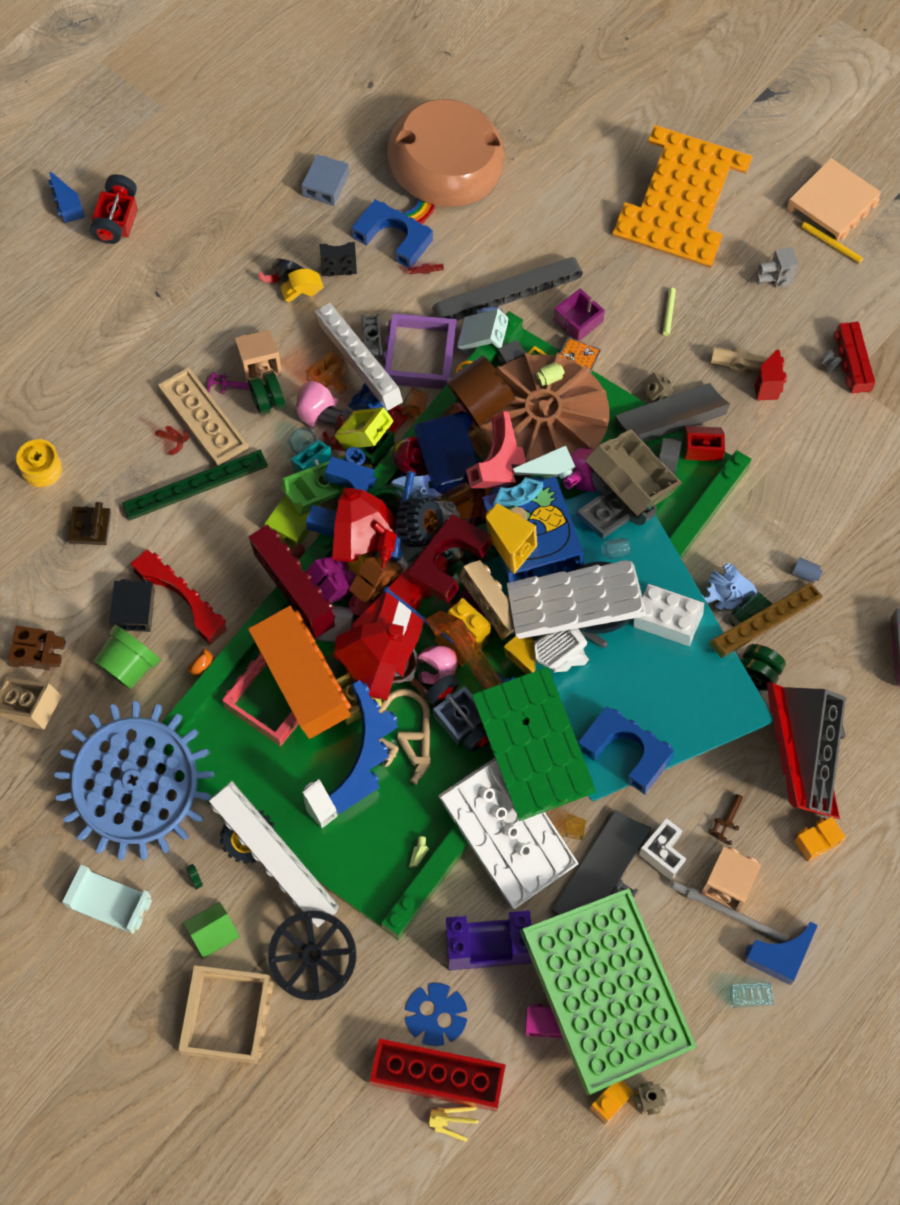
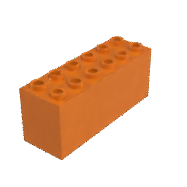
M289 606L249 628L299 725L309 739L352 716L348 710L352 708L298 610L294 612L292 607Z

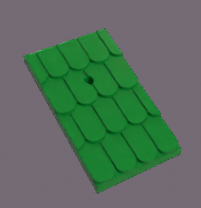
M549 667L472 694L519 822L596 793Z

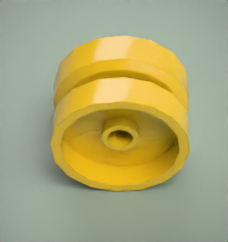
M43 439L28 441L19 448L16 454V462L24 480L32 486H49L61 475L62 463L54 445L49 441Z

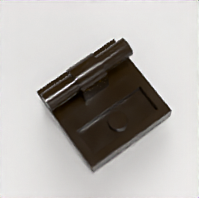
M96 502L95 508L73 507L68 542L70 544L107 545L111 509L103 508L102 502Z

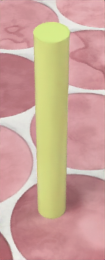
M669 288L663 327V335L665 336L670 335L675 288Z

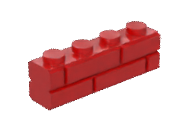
M858 321L840 323L836 331H834L835 342L838 341L839 344L838 355L839 357L842 356V371L846 372L847 375L846 386L850 387L852 394L871 392L876 382L860 323Z

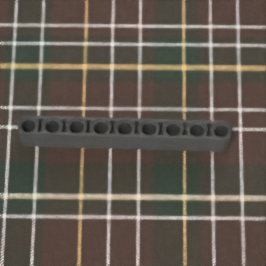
M570 257L439 301L433 305L432 310L437 318L460 320L477 314V310H481V308L499 307L575 281L583 275V271L576 258Z

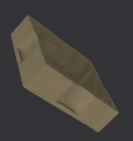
M632 429L620 434L616 439H610L600 444L585 460L637 516L668 498L682 483L653 454L650 448Z

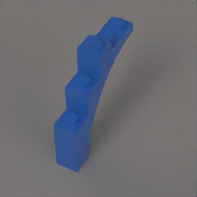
M360 680L350 685L361 714L362 733L359 751L348 775L337 788L328 794L337 810V814H341L380 788L377 784L379 782L378 777L369 770L389 758L387 754L389 752L384 742H379V739L398 728L396 724L398 720L394 713L388 710L380 713L379 709L381 708L375 699H371L368 694L370 692L365 682L361 683Z

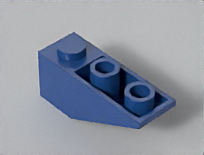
M49 172L51 179L48 180L50 189L55 191V193H52L55 204L59 203V206L56 207L59 217L63 216L65 223L85 218L78 194L54 173Z

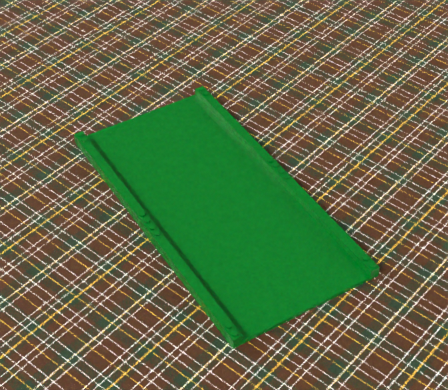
M510 311L506 313L509 320L502 346L518 340L525 353L529 352L534 346L547 355L556 356L557 352L561 353L554 346L524 329L523 319ZM492 343L479 346L467 360L474 361L484 355L495 369L500 366L497 360V356H499L498 348ZM534 351L531 355H540V354L537 353L536 351ZM592 370L591 374L606 391L609 404L608 428L600 443L602 444L622 434L614 420L615 415L647 405V403ZM448 385L442 389L401 438L419 437L424 442L422 448L426 452L428 445L433 441L456 438L470 451L455 482L428 481L429 489L443 487L442 500H438L441 502L453 501L455 487L461 479L466 477L467 466L475 457V452L488 446L477 425L476 429H472V426L461 427L454 425V421H450V410H454V403H459ZM684 429L645 443L659 459L663 438H674L682 442L675 476L682 483L668 498L656 504L657 511L655 514L681 559H683L749 470L752 461L751 458L738 450L733 455L725 452L722 461L685 460ZM393 449L374 470V477L377 480L375 487L370 488L369 493L371 495L381 487L391 484L400 473L392 460ZM514 476L515 483L507 486V488L517 486L525 477L530 479L534 477ZM556 477L565 501L588 492L577 489L576 485L568 489L564 486V478ZM478 488L479 491L482 490L483 496V488ZM323 534L318 536L299 559L301 563L300 568L303 572L307 571L315 560L333 556V537ZM464 554L462 562L466 566L469 562ZM276 586L162 721V724L168 726L172 718L177 713L183 717L175 728V732L184 737L189 731L196 729L199 734L188 742L187 745L192 753L201 749L209 750L210 754L204 758L197 759L196 765L198 772H214V777L198 779V792H206L213 797L232 781L250 803L257 808L258 812L263 810V815L270 816L269 822H273L275 825L273 829L276 830L280 838L323 887L399 941L470 846L438 795L495 758L490 742L473 752H470L465 747L464 742L457 746L434 718L433 708L427 701L430 709V767H428L423 777L418 780L417 785L411 783L410 779L413 778L417 767L412 765L398 741V732H422L423 709L421 704L412 697H396L390 702L386 710L394 713L398 720L396 722L398 728L383 738L398 746L399 750L389 766L385 767L387 762L382 766L381 762L369 770L378 777L379 782L377 784L380 788L341 814H337L335 819L321 829L306 811L303 797L304 788L309 783H315L319 779L327 794H329L344 780L352 768L359 751L362 733L361 718L349 725L343 720L311 739L308 738L298 724L285 742L279 746L224 708L222 701L226 696V691L231 690L235 686L237 678L240 675H244L247 671L249 663L252 660H256L259 656L260 650L249 628L291 606ZM431 595L422 601L417 612L440 629L450 610L449 605L455 603L456 599L452 598L449 603H446ZM352 596L348 599L333 602L331 604L335 606L350 607L348 603ZM355 614L354 622L360 617L359 615ZM423 622L418 642L414 647L417 658L424 649L431 646H439L435 642L438 632L425 622ZM492 626L490 628L489 643L475 657L504 680L507 677L511 679L512 677L520 678L526 675L505 656L504 646L509 640L506 638L502 641ZM315 640L335 679L337 680L346 675L348 672L345 665L334 656L335 643ZM470 659L463 667L457 663L454 676L459 681V686L452 695L464 686H466L471 694H475L499 684L501 685L502 682ZM426 662L418 663L413 677L419 681L418 675L421 672L427 671L435 675L438 674V671ZM268 665L263 668L235 703L236 706L274 732L277 731L292 712ZM409 681L392 683L390 690L391 693L399 689H410L422 695ZM421 683L427 690L433 686V684ZM153 737L148 738L146 746L148 748L154 747L155 739ZM408 740L416 756L421 757L422 740ZM171 744L165 747V754L167 756L173 754L174 747ZM161 763L157 766L164 772L166 771V766L164 763ZM182 770L178 771L175 774V779L178 782L184 780V772ZM418 837H426V846L429 850L416 868L410 869L409 865L414 847L418 845Z

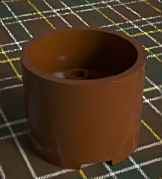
M484 355L474 360L446 381L456 399L478 427L516 400L507 384L504 383L497 370Z

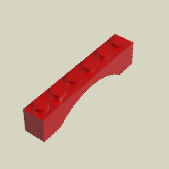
M148 549L130 563L133 572L141 580L153 582L154 585L165 587L182 597L193 612L197 633L211 645L227 631L225 618L219 613L215 614L212 611V606L207 601L203 602L196 590H190L182 577L174 575V570L168 564L165 566L157 553L154 552L152 554Z

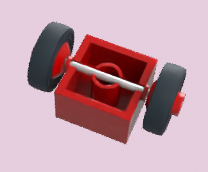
M113 174L107 178L105 183L106 192L101 191L90 226L91 235L98 241L106 244L118 243L121 236L129 238L138 211L134 197L137 191L136 184L130 178L119 174Z

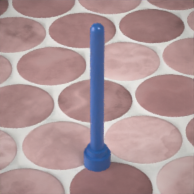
M413 471L407 473L401 505L403 501L410 499L415 476ZM396 524L395 534H397L390 560L400 561L402 557L401 539L399 532H397Z

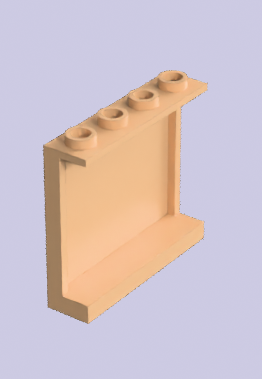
M831 158L790 198L787 210L793 213L798 209L836 236L835 240L838 242L840 239L844 240L851 228L854 229L858 225L861 218L864 219L870 209L878 205L881 191Z

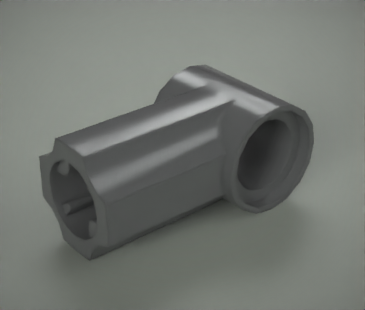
M327 407L319 414L318 421L333 425L339 430L353 411L349 409L341 411Z

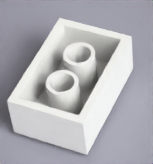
M648 584L642 597L647 616L634 618V627L690 646L703 616L704 603Z

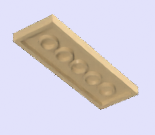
M189 367L158 385L160 391L217 466L249 448L247 442Z

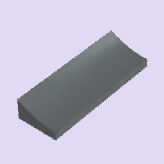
M711 383L615 415L614 420L622 433L632 429L646 443L683 430L685 426H694L726 415L730 403L719 395Z
M615 810L553 907L552 912L561 915L610 896L650 834L652 827L637 822Z

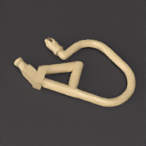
M399 689L391 692L388 700L382 702L379 712L381 713L386 710L390 702L399 696L412 697L421 704L423 709L422 732H398V741L412 765L417 767L413 778L410 779L411 783L417 785L418 780L423 777L428 767H430V709L426 699L419 693L410 689ZM382 737L379 739V742H384L389 749V752H387L389 758L382 761V766L387 762L385 765L387 767L396 757L399 748ZM408 740H422L421 757L416 756Z

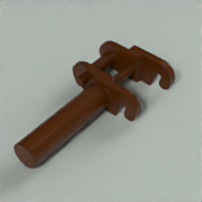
M739 794L735 795L724 821L720 818H715L714 828L709 829L712 836H717V840L727 845H732L733 842L731 840L727 841V838L724 837L726 828L729 827L736 831L740 828L732 823L743 799ZM719 825L723 826L721 833L717 832Z

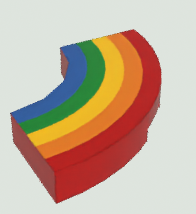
M418 199L416 206L409 211H405L404 215L409 218L412 217L417 222L423 224L432 215L435 205Z

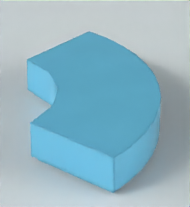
M525 477L517 486L510 488L500 487L493 504L495 506L499 503L505 508L524 505L539 494L543 488V482Z

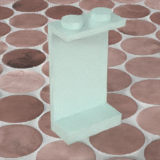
M80 865L62 903L71 910L134 934L135 929L138 930L143 921L141 917L144 911L149 909L152 899H150L151 896L146 890L142 893L95 874L88 867Z

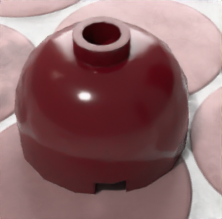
M419 437L403 438L394 446L392 460L400 472L407 474L409 471H413L414 474H419V471L424 470L427 453L426 450H423L422 445H424V442Z

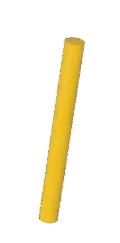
M807 222L803 223L801 228L860 264L863 260V257Z

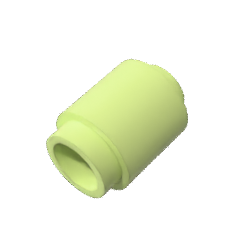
M554 362L540 368L535 374L541 386H548L563 379L564 370L561 364Z

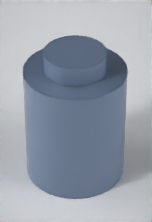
M799 557L792 575L814 583L815 580L819 581L823 571L820 570V565Z

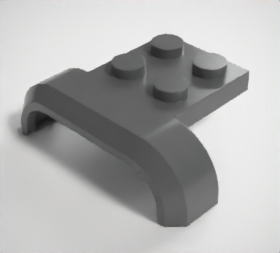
M594 470L592 472V481L600 496L586 504L576 513V516L604 539L628 521L636 525H643L655 516L657 507L653 505L651 509L637 516Z

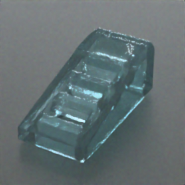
M771 983L731 984L729 987L732 1008L774 1005ZM758 989L759 1000L755 999L754 990ZM762 989H766L767 1000H763ZM746 990H750L751 1000L747 999ZM738 991H742L743 1000L739 999Z

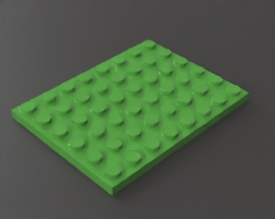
M630 888L520 930L586 1095L595 1093L697 1048Z

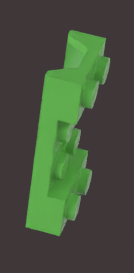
M344 455L338 457V459L344 460ZM329 461L282 478L279 488L299 515L309 512L312 505L317 506V504L342 495L344 488H346L325 481V471ZM319 481L326 482L327 485L320 484Z

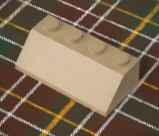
M480 560L467 564L463 567L458 578L503 641L515 633L509 596L504 595L500 583L492 578L490 575L491 571L486 564H483Z

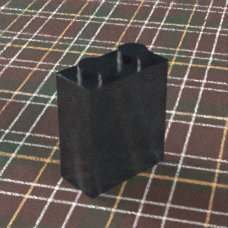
M127 579L114 581L109 621L111 628L115 624L125 631L151 632L155 597L153 582L148 580L130 581Z

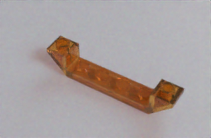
M438 611L426 619L436 636L445 630L448 632L483 690L502 684V681L462 619L442 611Z

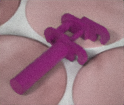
M213 371L208 378V393H210L213 384L222 385V394H225L226 387L250 390L248 382L226 380V373L218 375ZM215 378L222 379V382L214 381V379H215Z

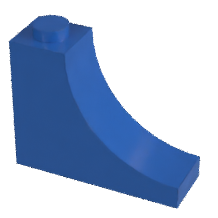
M809 922L801 935L785 943L770 944L755 940L752 945L748 944L743 955L747 957L744 963L791 985L796 978L818 925Z

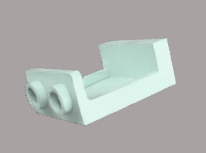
M499 309L465 317L457 347L467 356H471L474 353L475 347L490 343L494 344L497 348H501L509 320L508 317Z

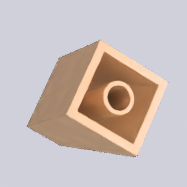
M262 330L254 334L235 338L236 348L246 381L248 378L256 375L262 380L263 373L270 370L276 376L282 375L279 353L270 330Z
M723 847L701 894L739 912L748 897L761 865L752 857L740 855L734 848Z

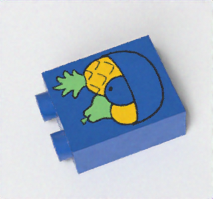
M541 476L531 478L543 482V488L534 499L518 506L526 511L527 521L536 526L537 547L515 574L510 571L498 552L507 583L534 576L539 578L558 572L567 573L584 565L583 549L556 476L548 479ZM500 487L493 489L488 496L482 497L485 519L488 510L494 508L493 502Z

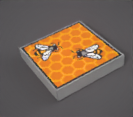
M568 337L561 351V357L576 362L583 367L588 366L590 373H592L602 349Z

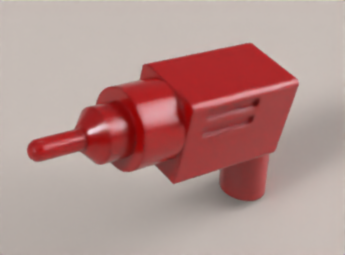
M375 520L372 527L380 533L377 550L380 551L379 556L381 561H383L382 568H384L385 563L391 558L392 552H394L397 534L384 528Z

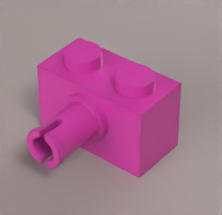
M579 448L570 455L575 468L572 470L573 473L563 479L566 488L571 489L576 485L579 490L596 491L592 481L594 469L585 461L594 450Z

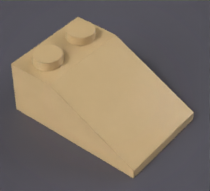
M6 677L0 687V716L28 727L45 729L62 695L49 683Z

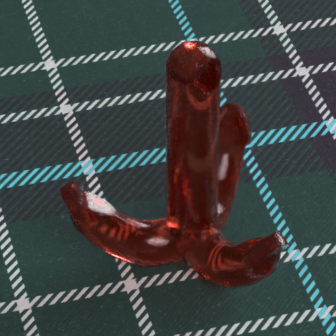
M342 414L338 415L334 435L330 440L326 431L322 434L324 443L331 450H345L342 445H339V441L335 437V434L344 423V415Z
M166 426V431L156 430V436L177 443L174 449L167 452V455H175L180 452L184 442L188 441L190 437L186 430H183L182 436L171 426Z

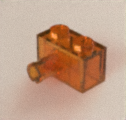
M334 350L305 370L307 381H315L325 387L331 385L339 394H343L341 390L345 392L348 388L339 378L346 373L345 361Z

